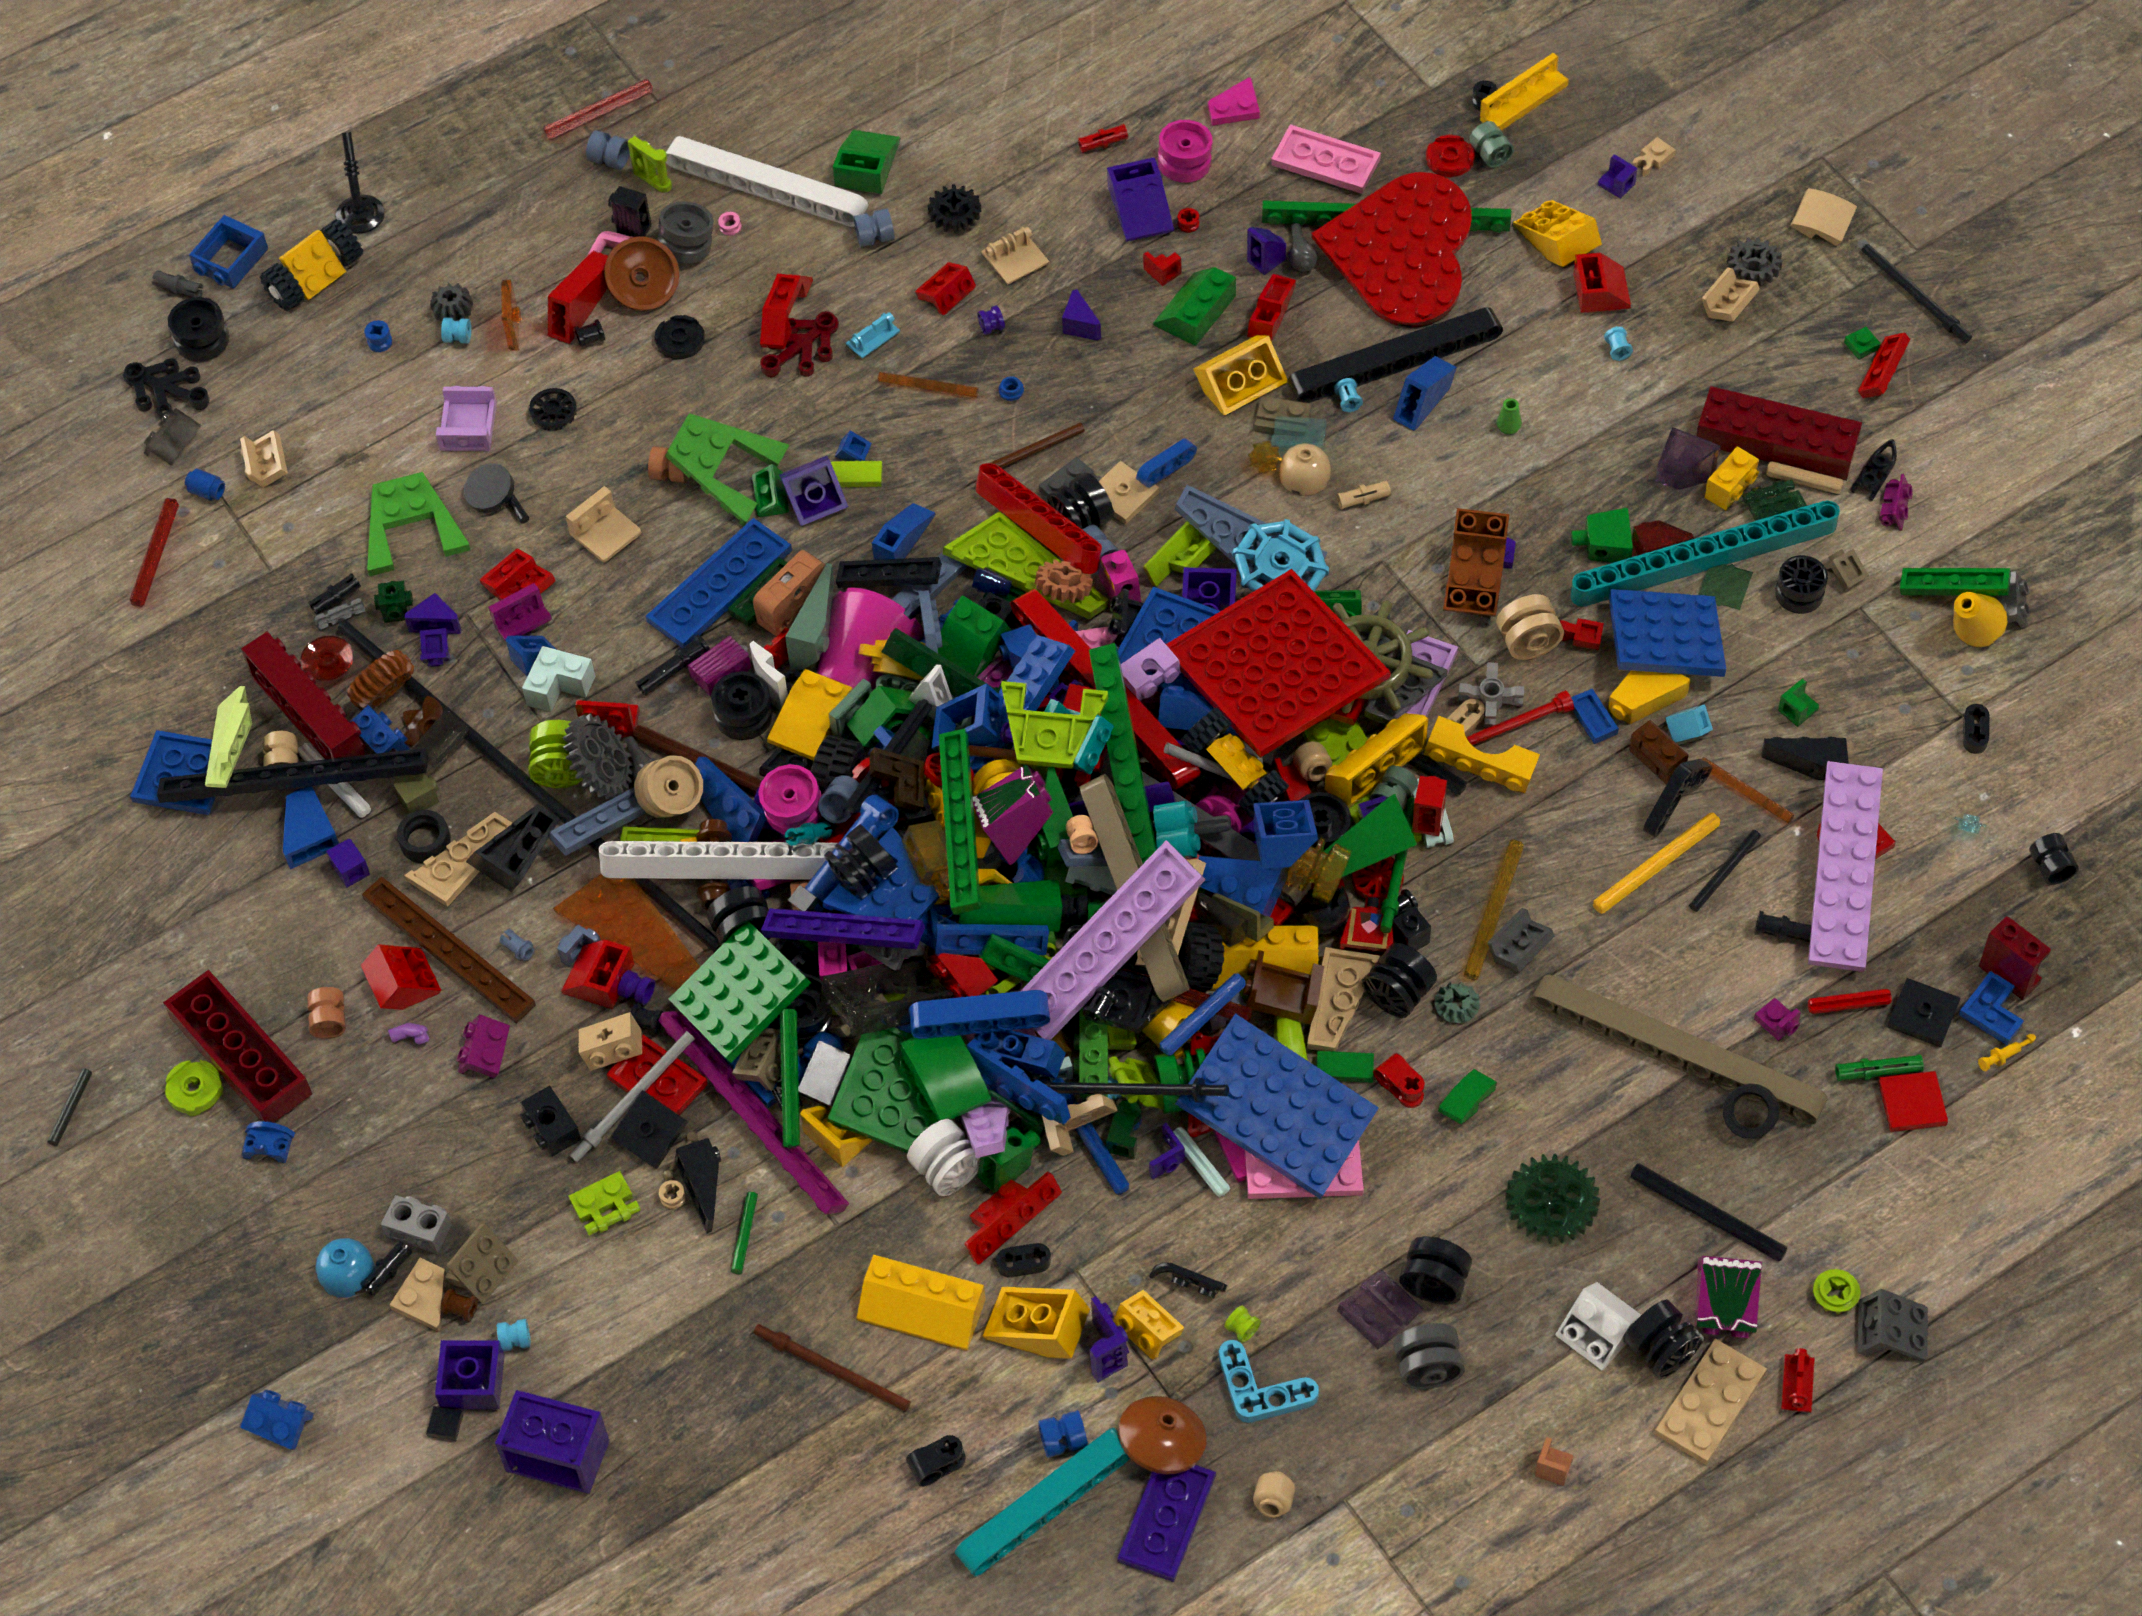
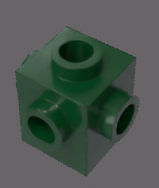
M389 581L378 584V594L374 595L376 610H381L384 623L404 621L405 613L410 610V606H413L412 591H407L404 581Z

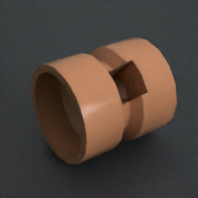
M653 446L648 462L649 479L665 481L668 477L672 482L686 483L688 477L665 457L668 448Z
M321 987L308 993V1011L311 1012L308 1017L310 1034L322 1039L335 1038L342 1035L346 1030L345 1014L343 1012L345 1009L343 992L334 987Z

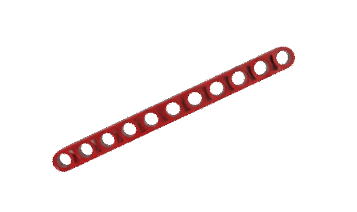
M1032 589L1012 600L1010 603L1011 609L1024 626L1031 624L1036 635L1070 645L1075 650L1064 670L1073 680H1077L1085 687L1096 689L1089 654L1091 648L1036 589ZM1125 686L1137 750L1174 789H1178L1199 777L1200 770L1198 766L1164 753V747L1167 743L1180 748L1183 747Z

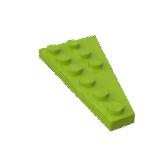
M1000 511L943 547V555L1026 592L1036 589L1035 577L1039 566H1044V562L1053 564L1055 559L1061 563L1057 557ZM1092 587L1089 596H1084L1082 601L1075 598L1074 603H1071L1068 599L1061 603L1057 598L1050 600V595L1043 596L1047 601L1087 619H1091L1106 609L1109 600L1094 587Z

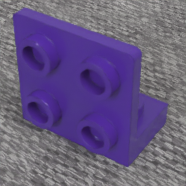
M1095 1296L1091 1298L1092 1322L1102 1339L1095 1342L1092 1348H1090L1092 1375L1097 1383L1128 1366L1127 1354L1129 1349L1126 1342L1129 1341V1338L1121 1325L1116 1326L1113 1322V1314L1109 1306L1105 1302L1101 1304Z

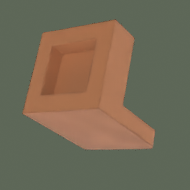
M1546 1437L1537 1462L1535 1476L1564 1486L1574 1455L1551 1448L1552 1439Z

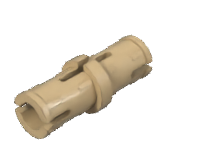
M1385 480L1368 486L1362 484L1357 489L1338 493L1336 496L1340 509H1344L1361 503L1367 505L1372 500L1391 496V490L1388 481ZM1371 491L1374 492L1373 494H1369V495H1366V496L1354 498V496H1357V495H1360V494H1364V493L1371 492Z

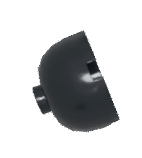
M1327 884L1313 888L1308 892L1310 896L1305 900H1301L1294 908L1295 915L1301 926L1318 927V935H1334L1340 931L1350 915V902L1346 890L1343 886L1339 889L1337 884Z

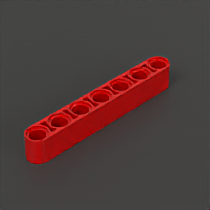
M992 463L980 465L976 492L1064 561L1071 562V566L1081 570V573L1093 574L1097 572L1102 545L998 465Z

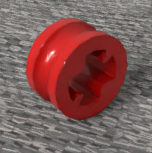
M1184 208L1179 211L1177 216L1178 228L1186 233L1196 231L1200 223L1198 211L1193 208Z

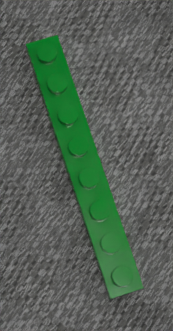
M965 728L939 734L950 906L954 915L981 909L969 741Z

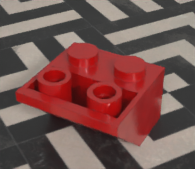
M1602 253L1575 255L1573 275L1581 313L1631 309L1624 267Z
M605 939L583 945L561 990L562 994L613 1009L619 997L618 986L623 974L627 970H632L635 964L631 948Z
M378 944L361 964L380 1008L403 1010L438 995L442 991L422 948Z
M947 953L935 954L927 958L931 964L928 966L929 970L938 980L942 978L948 986L945 990L950 998L979 996L998 981L982 958Z

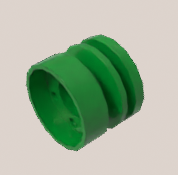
M1203 1048L1195 1049V1062H1192L1189 1050H1185L1183 1052V1064L1177 1063L1174 1053L1170 1056L1166 1054L1155 1055V1072L1160 1084H1189L1206 1058ZM1163 1095L1164 1109L1162 1110L1164 1114L1183 1111L1181 1107L1175 1104L1180 1096Z

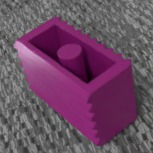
M731 636L726 637L688 665L690 677L710 697L714 685L722 677L733 672H748L751 668L749 654Z

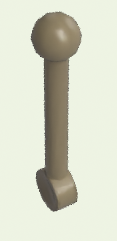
M694 1131L689 1132L685 1145L698 1141V1134ZM675 1160L669 1170L663 1172V1178L666 1181L672 1180L674 1177L673 1172L677 1168Z

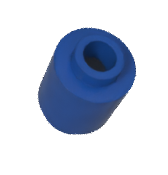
M197 468L189 472L185 478L187 492L210 501L213 499L219 500L225 491V482L219 476Z

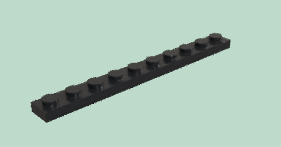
M427 748L236 769L233 770L226 788L206 787L207 773L160 778L157 797L159 803H174L182 800L232 796L235 794L285 790L288 788L338 784L350 781H365L368 779L391 778L403 775H418L427 773L429 756Z

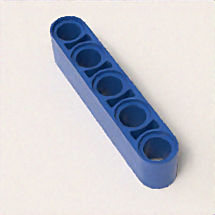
M1041 990L920 1001L909 1007L911 1034L918 1039L1038 1028L1047 1025L1051 1020L1048 996L1046 992Z

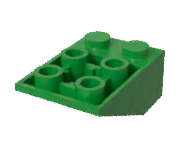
M853 130L839 148L833 164L835 187L882 194L900 142V137Z

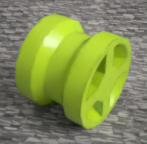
M1241 1305L1228 1317L1224 1328L1229 1332H1235L1237 1339L1245 1343L1256 1333L1260 1327L1261 1320L1256 1316L1249 1315L1248 1309Z

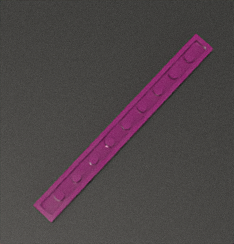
M680 1011L663 1012L658 1021L665 1028L666 1033L674 1038L676 1042L686 1031L695 1038L683 1053L693 1060L698 1066V1070L712 1082L715 1090L723 1095L731 1104L733 1111L744 1119L748 1124V1128L753 1133L757 1134L765 1144L766 1149L773 1153L782 1163L784 1170L789 1172L799 1183V1187L814 1200L817 1208L825 1214L844 1212L849 1202L800 1146L796 1148L784 1147L782 1125L742 1080L735 1078L732 1074L733 1069L702 1033Z

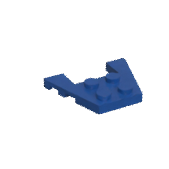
M891 827L878 842L894 860L898 869L887 879H882L876 885V888L862 901L841 885H838L823 901L824 908L831 911L835 909L849 915L920 920L939 900L940 893L897 831Z

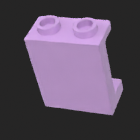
M443 387L444 407L441 427H437L436 430L440 451H490L497 405L493 387Z

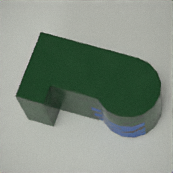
M1123 1100L1117 1106V1111L1115 1112L1106 1140V1147L1110 1154L1135 1159L1137 1138L1133 1136L1135 1130L1142 1124V1110L1137 1101L1129 1103L1128 1100Z

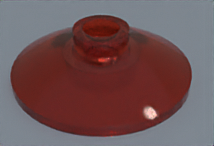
M322 636L314 639L304 648L300 662L303 671L308 670L315 680L330 681L341 677L350 669L354 655L350 644L346 640L337 636Z

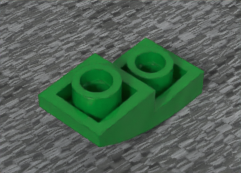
M1473 1069L1451 1090L1439 1106L1438 1112L1459 1124H1463L1478 1112L1479 1103L1496 1090L1497 1081Z

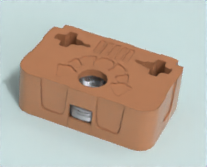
M805 550L798 552L754 596L753 606L758 625L775 636H778L784 628L788 629L791 627L823 571L825 564Z

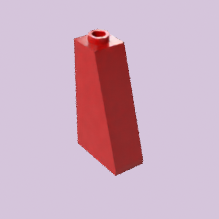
M592 251L548 295L549 337L568 344L573 341L576 336L574 327L579 326L581 328L608 289L604 276L607 255Z

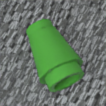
M1513 398L1506 399L1503 402L1496 421L1499 430L1504 434H1514L1522 426L1519 403Z

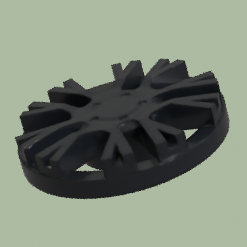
M549 388L540 391L532 398L529 404V413L535 425L543 427L544 430L548 429L550 431L551 428H555V430H558V428L562 429V426L568 423L571 424L572 420L574 421V416L577 414L575 398L571 393L560 388ZM549 394H558L557 398H550ZM572 403V407H565ZM536 404L541 406L542 408H534V406Z

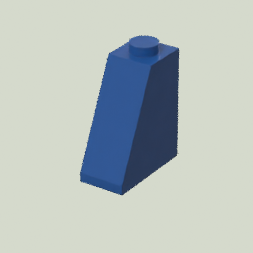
M1435 356L1409 374L1405 379L1393 420L1415 431L1450 389L1457 367Z
M312 786L297 789L286 796L283 853L289 868L292 869L327 854V850L339 844L335 831Z

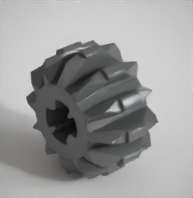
M448 282L447 287L439 286L438 291L432 292L430 307L436 320L442 321L443 318H452L454 321L471 315L473 300L466 287L462 288L459 283L452 286Z

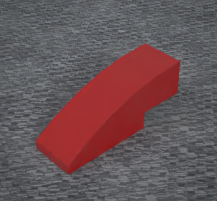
M1272 274L1258 297L1257 307L1249 319L1247 337L1252 338L1256 335L1269 336L1272 342L1296 285L1295 279Z

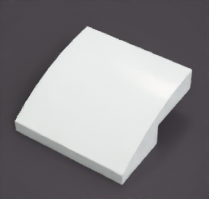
M752 641L750 643L754 672L763 678L768 685L771 703L781 711L788 696L785 676L775 669L773 655Z

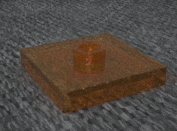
M502 280V323L508 348L510 351L519 350L521 311L520 307H517L511 280Z

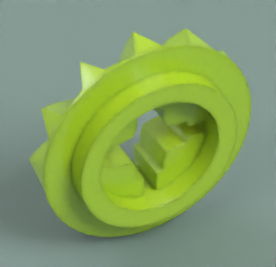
M1830 1269L1822 1272L1816 1278L1812 1293L1816 1298V1304L1824 1307L1825 1312L1830 1310L1838 1315L1844 1311L1850 1312L1858 1304L1861 1290L1858 1281L1850 1273L1840 1269ZM1831 1287H1834L1836 1290L1844 1289L1841 1293V1298L1837 1295L1828 1296L1831 1293Z

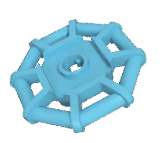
M1289 519L1260 525L1253 523L1249 526V531L1237 548L1232 550V557L1236 560L1241 577V586L1255 591L1264 586L1256 581L1259 578L1269 583L1290 569H1293L1301 579L1306 571L1313 572L1314 574L1307 585L1315 591L1323 578L1329 574V567L1325 563L1319 544L1321 540L1318 536H1312L1290 523ZM1277 532H1281V534H1282V535H1278V538H1272V539H1271L1272 536H1269V537H1268V536L1266 535V534L1277 533ZM1288 534L1292 535L1293 537L1297 538L1298 540H1300V541H1302V542H1304V543L1298 542L1297 540H1295V539L1291 538L1290 536H1288ZM1258 539L1260 542L1256 550L1249 549L1254 540ZM1307 550H1311L1314 562H1310L1306 558L1305 553ZM1274 558H1285L1286 565L1278 564ZM1246 559L1254 561L1255 572L1250 574Z

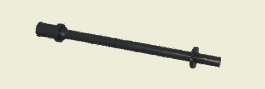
M1042 1076L1037 1079L1059 1094L1193 1096L1196 1103H1202L1205 1096H1228L1229 1094L1228 1085L1205 1084L1203 1078H1195L1193 1084L1052 1082L1048 1076Z

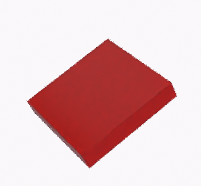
M1936 1071L1879 1077L1878 1084L1890 1132L1947 1126L1948 1117Z

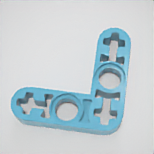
M1228 1340L1220 1346L1219 1362L1235 1413L1241 1421L1252 1423L1309 1408L1318 1401L1319 1387L1313 1379L1307 1377L1257 1389L1243 1344L1236 1340ZM1229 1350H1233L1234 1354H1237V1366L1234 1368L1231 1357L1228 1356ZM1237 1375H1243L1248 1378L1249 1382L1246 1386L1239 1388L1233 1385L1232 1379ZM1301 1388H1306L1310 1392V1397L1305 1398L1304 1394H1300ZM1290 1390H1292L1294 1402H1290ZM1273 1394H1281L1286 1401L1281 1406H1273L1270 1404L1269 1398ZM1260 1398H1264L1265 1410H1262ZM1249 1402L1250 1406H1254L1253 1412L1248 1413L1247 1409H1243L1244 1403Z

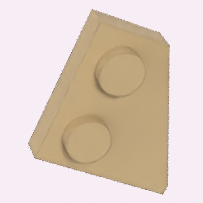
M419 1258L390 1303L391 1310L439 1332L442 1325L440 1320L441 1304L444 1297L443 1289L446 1284V1279L444 1278L446 1275L445 1269Z

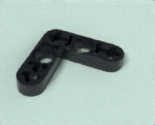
M1702 759L1681 763L1666 784L1647 818L1643 830L1657 837L1665 828L1684 792L1703 785L1708 779L1713 766Z

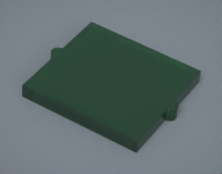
M1721 564L1710 567L1707 570L1699 595L1715 596L1717 606L1723 605L1740 610L1753 572L1736 568L1733 564Z

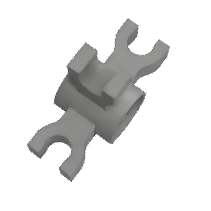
M1487 662L1486 679L1481 682L1480 686H1473L1467 683H1460L1458 703H1463L1473 698L1482 701L1484 704V727L1495 725L1496 711L1502 707V703L1523 707L1524 686L1504 688L1502 681L1497 679L1498 663Z

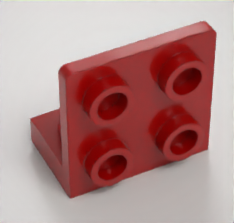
M576 701L575 707L578 717L582 715L587 716L588 714H591L593 717L598 715L600 721L607 720L608 728L615 727L614 733L616 735L621 734V738L633 737L632 734L637 726L640 711L638 705Z

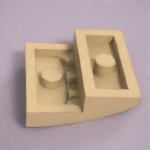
M1808 188L1790 226L1811 239L1817 234L1837 247L1844 238L1857 206L1833 194Z

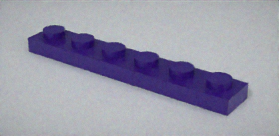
M770 908L761 932L764 937L917 949L925 925L922 920Z

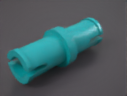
M822 821L816 824L811 822L803 823L800 827L789 828L785 832V838L793 837V839L786 842L791 846L801 843L806 845L814 844L817 840L827 839L832 835V829L824 830V828L831 827V825L827 821Z

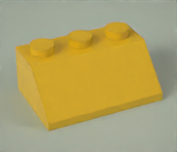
M1256 335L1194 368L1203 392L1222 415H1227L1287 383V377L1270 337L1264 335Z

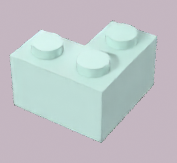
M542 646L522 687L526 705L551 712L561 691L586 698L596 677L592 660Z

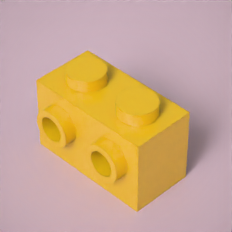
M1737 446L1709 477L1705 499L1727 511L1742 496L1744 490L1750 484H1753L1758 477L1759 471L1757 467L1759 459Z

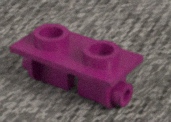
M1901 473L1900 481L1891 479L1886 484L1883 498L1885 503H1882L1879 516L1883 526L1897 523L1900 531L1903 530L1904 520L1908 519V501L1912 499L1913 495L1912 485L1908 484L1904 473Z

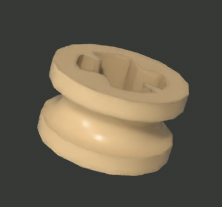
M669 1180L664 1182L659 1188L660 1201L665 1208L677 1209L684 1204L686 1195L680 1182ZM673 1190V1193L676 1192L677 1197L671 1199V1196H669L668 1198L667 1193Z

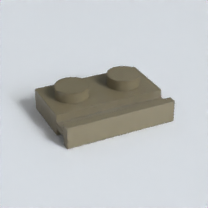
M1261 396L1254 431L1305 439L1312 404Z

